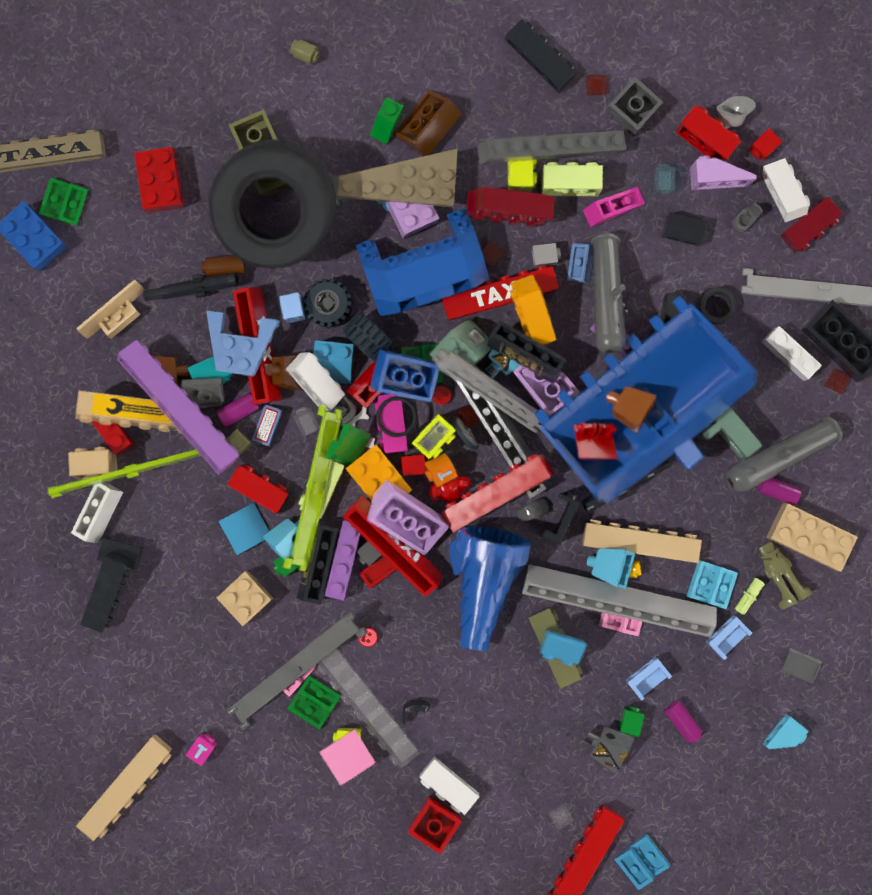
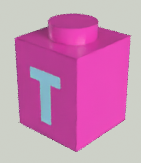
M201 733L186 756L202 766L217 743L214 742L215 739L211 735Z

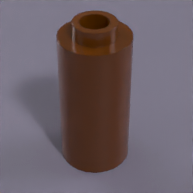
M234 255L205 257V261L202 262V272L206 273L207 277L234 272L236 274H245L246 265L245 262L239 260Z

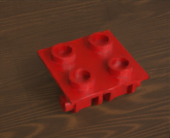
M580 423L573 425L579 459H617L613 433L616 432L615 425H612V423L603 425L601 423H597V425L595 423Z

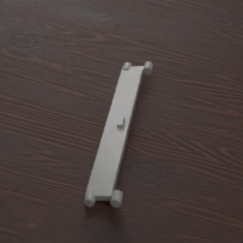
M742 269V275L747 276V284L741 288V293L818 302L834 300L839 304L872 307V287L753 275V269Z

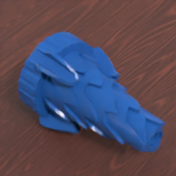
M464 526L458 530L457 539L450 543L449 550L453 574H464L460 590L463 592L460 610L462 611L460 647L479 651L488 650L491 633L496 626L499 611H503L505 596L507 592H510L511 583L514 582L528 561L531 542L518 534L492 527Z

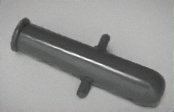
M612 233L598 234L591 240V245L594 248V307H592V312L595 313V343L599 351L606 355L621 352L626 342L622 292L626 287L624 284H621L618 245L621 241L617 235Z
M825 416L822 422L733 464L726 473L728 485L735 492H747L830 444L840 443L843 439L840 425L831 416Z

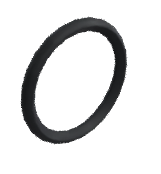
M403 397L388 398L382 402L377 410V423L379 428L388 436H406L416 425V408L409 400ZM391 401H403L412 409L413 422L408 430L402 433H391L381 423V411Z

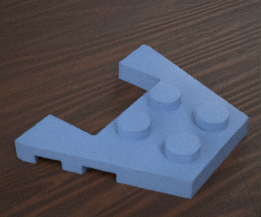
M207 311L216 371L255 376L264 358V352L268 344L271 343L272 335L275 329L278 328L280 321L261 318L258 338L224 334L226 313Z

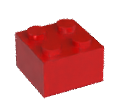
M429 795L409 825L408 834L441 854L462 822L459 814Z

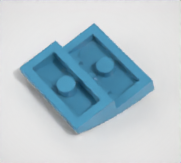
M254 503L218 521L237 555L263 542V536L269 532Z
M647 833L615 858L617 864L638 890L654 881L655 876L670 867L669 861Z

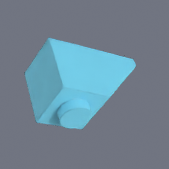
M785 714L762 744L768 749L796 747L805 741L808 730L792 717Z

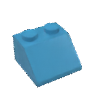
M315 340L314 355L317 357L318 363L329 371V376L337 383L351 384L355 346L353 344Z
M545 629L539 652L543 654L545 659L554 661V658L562 660L561 663L573 666V663L579 664L587 644L582 639Z

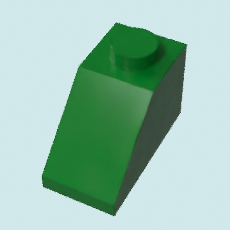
M386 97L377 114L370 137L387 145L404 112V106Z

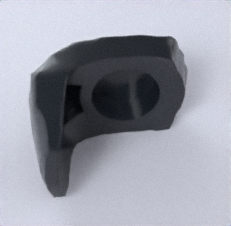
M422 700L408 701L403 706L402 723L406 725L411 711L428 712L431 704Z

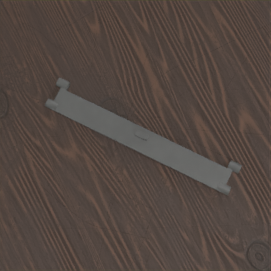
M352 611L227 709L230 716L236 714L242 723L239 724V727L242 731L251 726V722L247 719L353 634L356 633L357 637L361 639L368 633L365 627L359 629L353 619L356 616Z

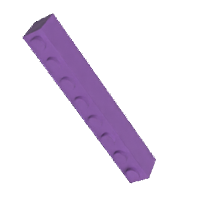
M135 340L118 353V362L218 475L237 461L239 457L237 449L225 441L223 433L212 426L213 424L209 417L202 415L199 411V406L187 398L185 390L174 383V378L170 373H165L161 368V363L156 358L150 356L149 350L144 344H140Z

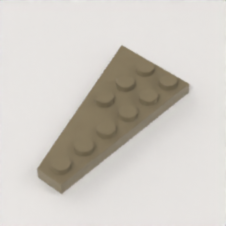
M458 149L339 176L337 197L453 207Z

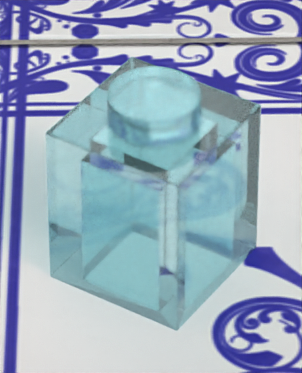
M660 164L653 171V193L672 194L675 191V167H670L669 164Z

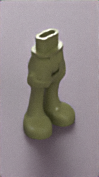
M772 541L758 548L762 554L760 558L763 559L767 577L774 580L782 594V600L779 602L781 610L796 604L797 600H803L812 594L809 587H804L799 583L790 568L792 563L789 558H786L779 551V548H775ZM783 574L791 584L795 592V597L787 587L782 577Z

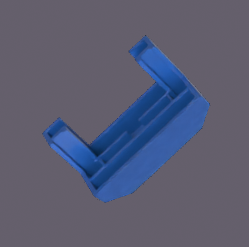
M465 209L447 214L453 237H447L441 241L426 244L423 247L408 250L405 253L391 256L384 260H381L374 239L356 245L380 316L400 313L474 288L489 280L475 230Z

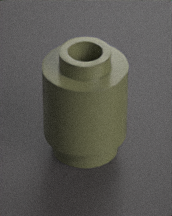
M295 39L290 48V54L294 58L310 65L318 60L320 54L317 46L301 39Z

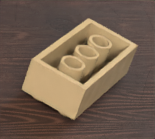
M782 503L766 538L828 568L842 572L858 537L788 503Z

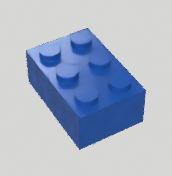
M22 201L0 221V233L32 268L39 272L68 247L25 201Z
M380 349L370 387L378 392L431 402L440 369L437 363L432 360Z

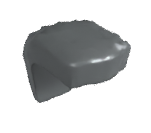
M751 204L742 209L732 220L734 229L741 233L746 231L762 214L761 207L757 204Z
M345 396L340 400L345 410L340 428L345 423L348 424L356 413V406Z
M545 498L532 501L519 509L517 516L521 522L539 518L550 512L549 503Z

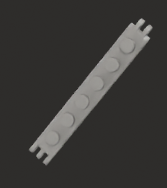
M442 350L439 352V355L434 356V361L439 369L534 433L540 430L541 423L534 414L538 410L453 352L447 353Z

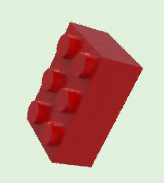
M696 105L675 131L705 156H710V159L717 158L724 162L741 142L738 139L739 136L734 131H728L723 127L724 125L720 120L713 119L708 115L706 109Z
M173 147L135 152L134 156L143 210L146 213L185 208L177 156Z

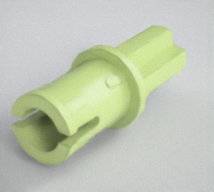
M754 578L747 591L743 592V597L735 607L736 611L744 615L753 601L757 600L756 597L763 586H765V583Z

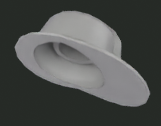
M734 96L718 105L719 120L723 123V127L728 129L741 126L746 116L755 109L756 103L745 96Z

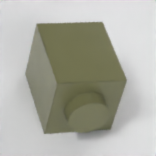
M238 429L225 440L229 445H233L237 449L239 457L253 444Z

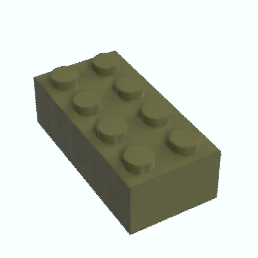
M264 109L229 124L240 150L258 141L277 140ZM261 177L253 180L262 199L292 187L286 181L276 177Z

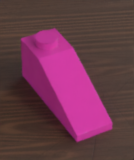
M638 187L595 201L583 209V212L590 227H593L643 206L645 202Z

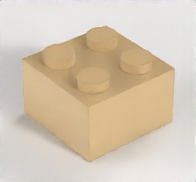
M95 447L94 451L78 448L75 449V452H69V476L76 479H88L117 471L116 455L109 449H106V447Z
M247 570L225 589L217 599L244 626L273 597Z

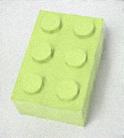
M549 162L543 167L541 173L542 195L599 196L602 190V166H598V163L591 162L586 163V165H578L576 162H570L567 165H559L557 162Z

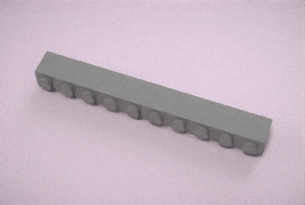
M530 564L525 574L522 594L707 637H711L716 627V607L631 587L622 589L608 582Z

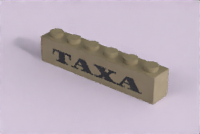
M87 130L84 134L71 132L67 133V136L62 137L50 135L48 139L30 138L27 142L14 140L10 141V144L5 145L0 143V173L106 158L104 138L97 130Z

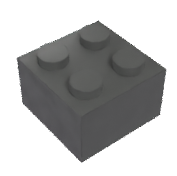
M634 77L609 104L607 112L635 136L658 111L663 101Z

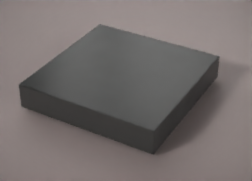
M221 378L182 380V388L187 393V398L191 402L194 401L199 408L226 406V397Z

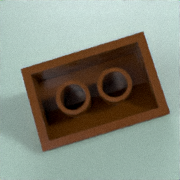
M428 90L393 135L417 154L428 156L445 137L449 129L457 122L462 113L450 99Z

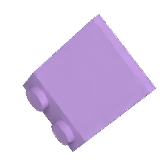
M710 156L698 157L690 167L691 190L748 187L756 180L755 174L717 158L710 159Z
M519 366L513 371L538 407L550 418L564 407V404L558 397L562 390H565L573 399L580 393L564 372L561 373L553 385L523 366Z

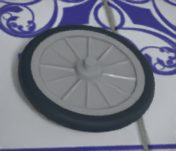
M453 416L452 424L457 434L469 448L477 450L479 444L471 429L460 417Z

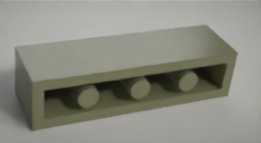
M549 607L528 616L540 645L545 629L565 634L563 628H558L556 621L559 619L555 610L551 611ZM554 658V661L547 659L560 689L581 680L579 674L582 673L579 664L573 663V666L561 663L562 660Z

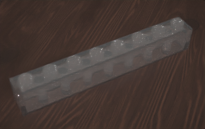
M323 631L321 634H319L316 638H314L311 642H309L305 647H307L310 643H312L315 639H317V638H318L320 635H322L325 631ZM338 647L318 662L317 668L323 675H328L331 679L329 681L331 686L335 690H340L343 694L341 696L343 701L347 705L351 704L355 709L353 711L355 716L360 721L363 719L367 724L365 726L366 730L372 736L375 734L379 739L377 741L378 745L383 751L387 750L391 756L389 758L395 766L399 765L403 768L420 754L418 747Z

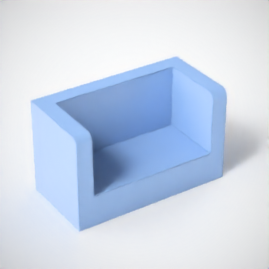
M299 293L280 296L283 318L287 323L306 320L302 297Z
M733 615L706 643L725 660L727 658L726 654L746 635L750 636L752 632Z
M654 657L625 681L642 701L645 699L643 697L665 678L670 679L672 676L659 659Z

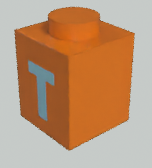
M445 453L424 463L427 468L425 472L429 482L433 481L437 487L458 477L451 460Z

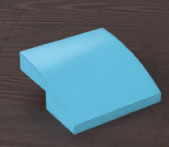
M699 560L687 597L727 609L738 573Z

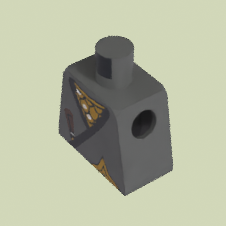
M605 727L600 736L589 731L584 741L594 746L591 752L593 759L612 772L617 773L628 755L635 738Z

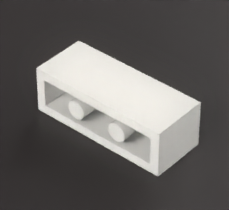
M784 158L763 166L762 177L784 221L788 222L807 215L810 201L807 195L804 196L802 185L799 180H796L792 165H788Z
M780 326L774 328L762 341L773 354L803 381L810 379L822 366Z
M310 352L300 353L286 368L318 407L319 405L327 406L326 411H331L345 395L341 390V386L329 376V371L318 363L317 357Z
M108 483L95 484L71 533L85 542L99 543L123 492Z
M435 756L420 773V779H422L420 782L428 789L430 787L436 791V796L442 801L446 799L450 802V807L457 813L462 812L465 815L479 798V793Z

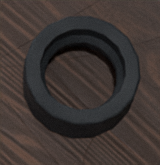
M715 287L710 288L701 295L697 308L711 324L717 325L724 323L732 317L735 312L736 302L730 291L725 288ZM712 295H721L727 301V311L721 317H713L706 311V301Z
M665 294L660 318L664 324L679 314L672 301L678 296L682 298V295Z

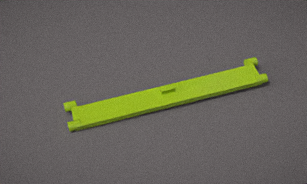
M319 405L317 415L323 416L292 556L291 558H285L284 568L291 569V565L295 564L300 565L299 570L307 571L332 464V460L325 458L331 440L337 441L342 410L335 409L334 413L326 412L327 406Z
M195 449L140 465L132 464L125 466V469L48 488L49 496L55 498L62 496V493L121 477L133 478L139 476L140 472L201 455Z

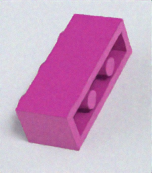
M392 394L378 396V400L375 401L376 412L386 399L401 396ZM402 401L387 403L380 415L383 427L391 433L404 432L405 424ZM382 431L383 438L379 439L380 450H384L385 454L408 451L406 436L391 437Z

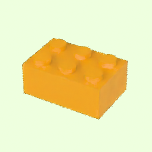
M533 275L511 282L513 290H510V295L515 303V309L520 318L524 335L541 345L555 341L556 337L543 296Z
M377 445L373 446L346 468L371 501H373L374 494L386 480L407 493L412 491Z

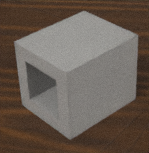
M556 243L532 246L534 267L557 265L558 259H561L560 248H556Z

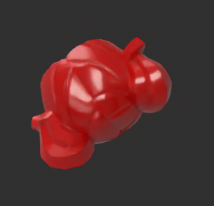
M456 471L458 477L439 487L433 483L429 491L431 501L435 502L440 499L444 502H452L460 499L464 491L468 490L471 486V480L466 476L461 477Z

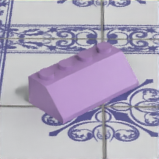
M388 480L374 494L367 518L370 522L424 556L449 528L442 515Z

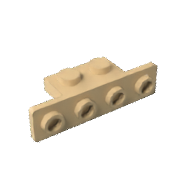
M133 280L77 327L78 332L86 339H89L102 328L105 334L112 339L140 315L131 302L140 296L145 289L136 280Z

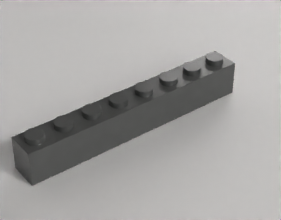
M624 130L487 139L477 144L480 164L612 155L626 150Z
M457 381L509 466L513 467L518 463L522 466L527 463L525 459L533 454L508 414ZM546 479L526 492L531 499L552 484L549 479Z

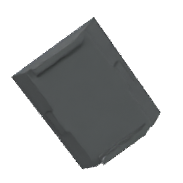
M790 648L781 671L813 684L821 668L822 661Z

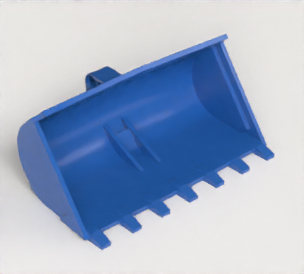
M680 296L672 301L679 314L666 324L657 315L652 317L649 321L656 332L643 343L634 334L626 338L633 351L619 362L613 355L604 356L603 359L610 369L597 380L588 371L583 373L580 377L587 388L574 399L565 390H562L558 394V397L564 404L561 410L551 418L541 408L534 413L541 423L540 430L599 501L603 500L606 504L610 503L672 455L687 470L692 469L704 459V456L692 442V439L756 385L754 379L757 375L756 370L692 304L688 306ZM625 387H631L656 396V403L638 434L612 415L614 404L606 401L611 390L621 395ZM580 423H595L596 425L597 423H601V425L612 423V425H615L616 432L613 433L617 459H579L573 425Z

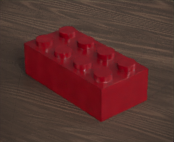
M485 186L468 192L467 216H472L474 220H485L487 218L491 219V222L494 223L509 221L508 224L510 225L525 223L526 227H537L538 224L543 225L547 221L553 220L554 196Z

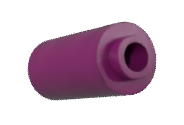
M249 392L217 410V414L224 426L228 427L258 410L259 404L253 405L252 394Z
M773 477L756 486L758 493L792 506L798 503L802 492L801 488Z
M679 700L674 701L665 708L664 713L687 743H696L702 738V729Z

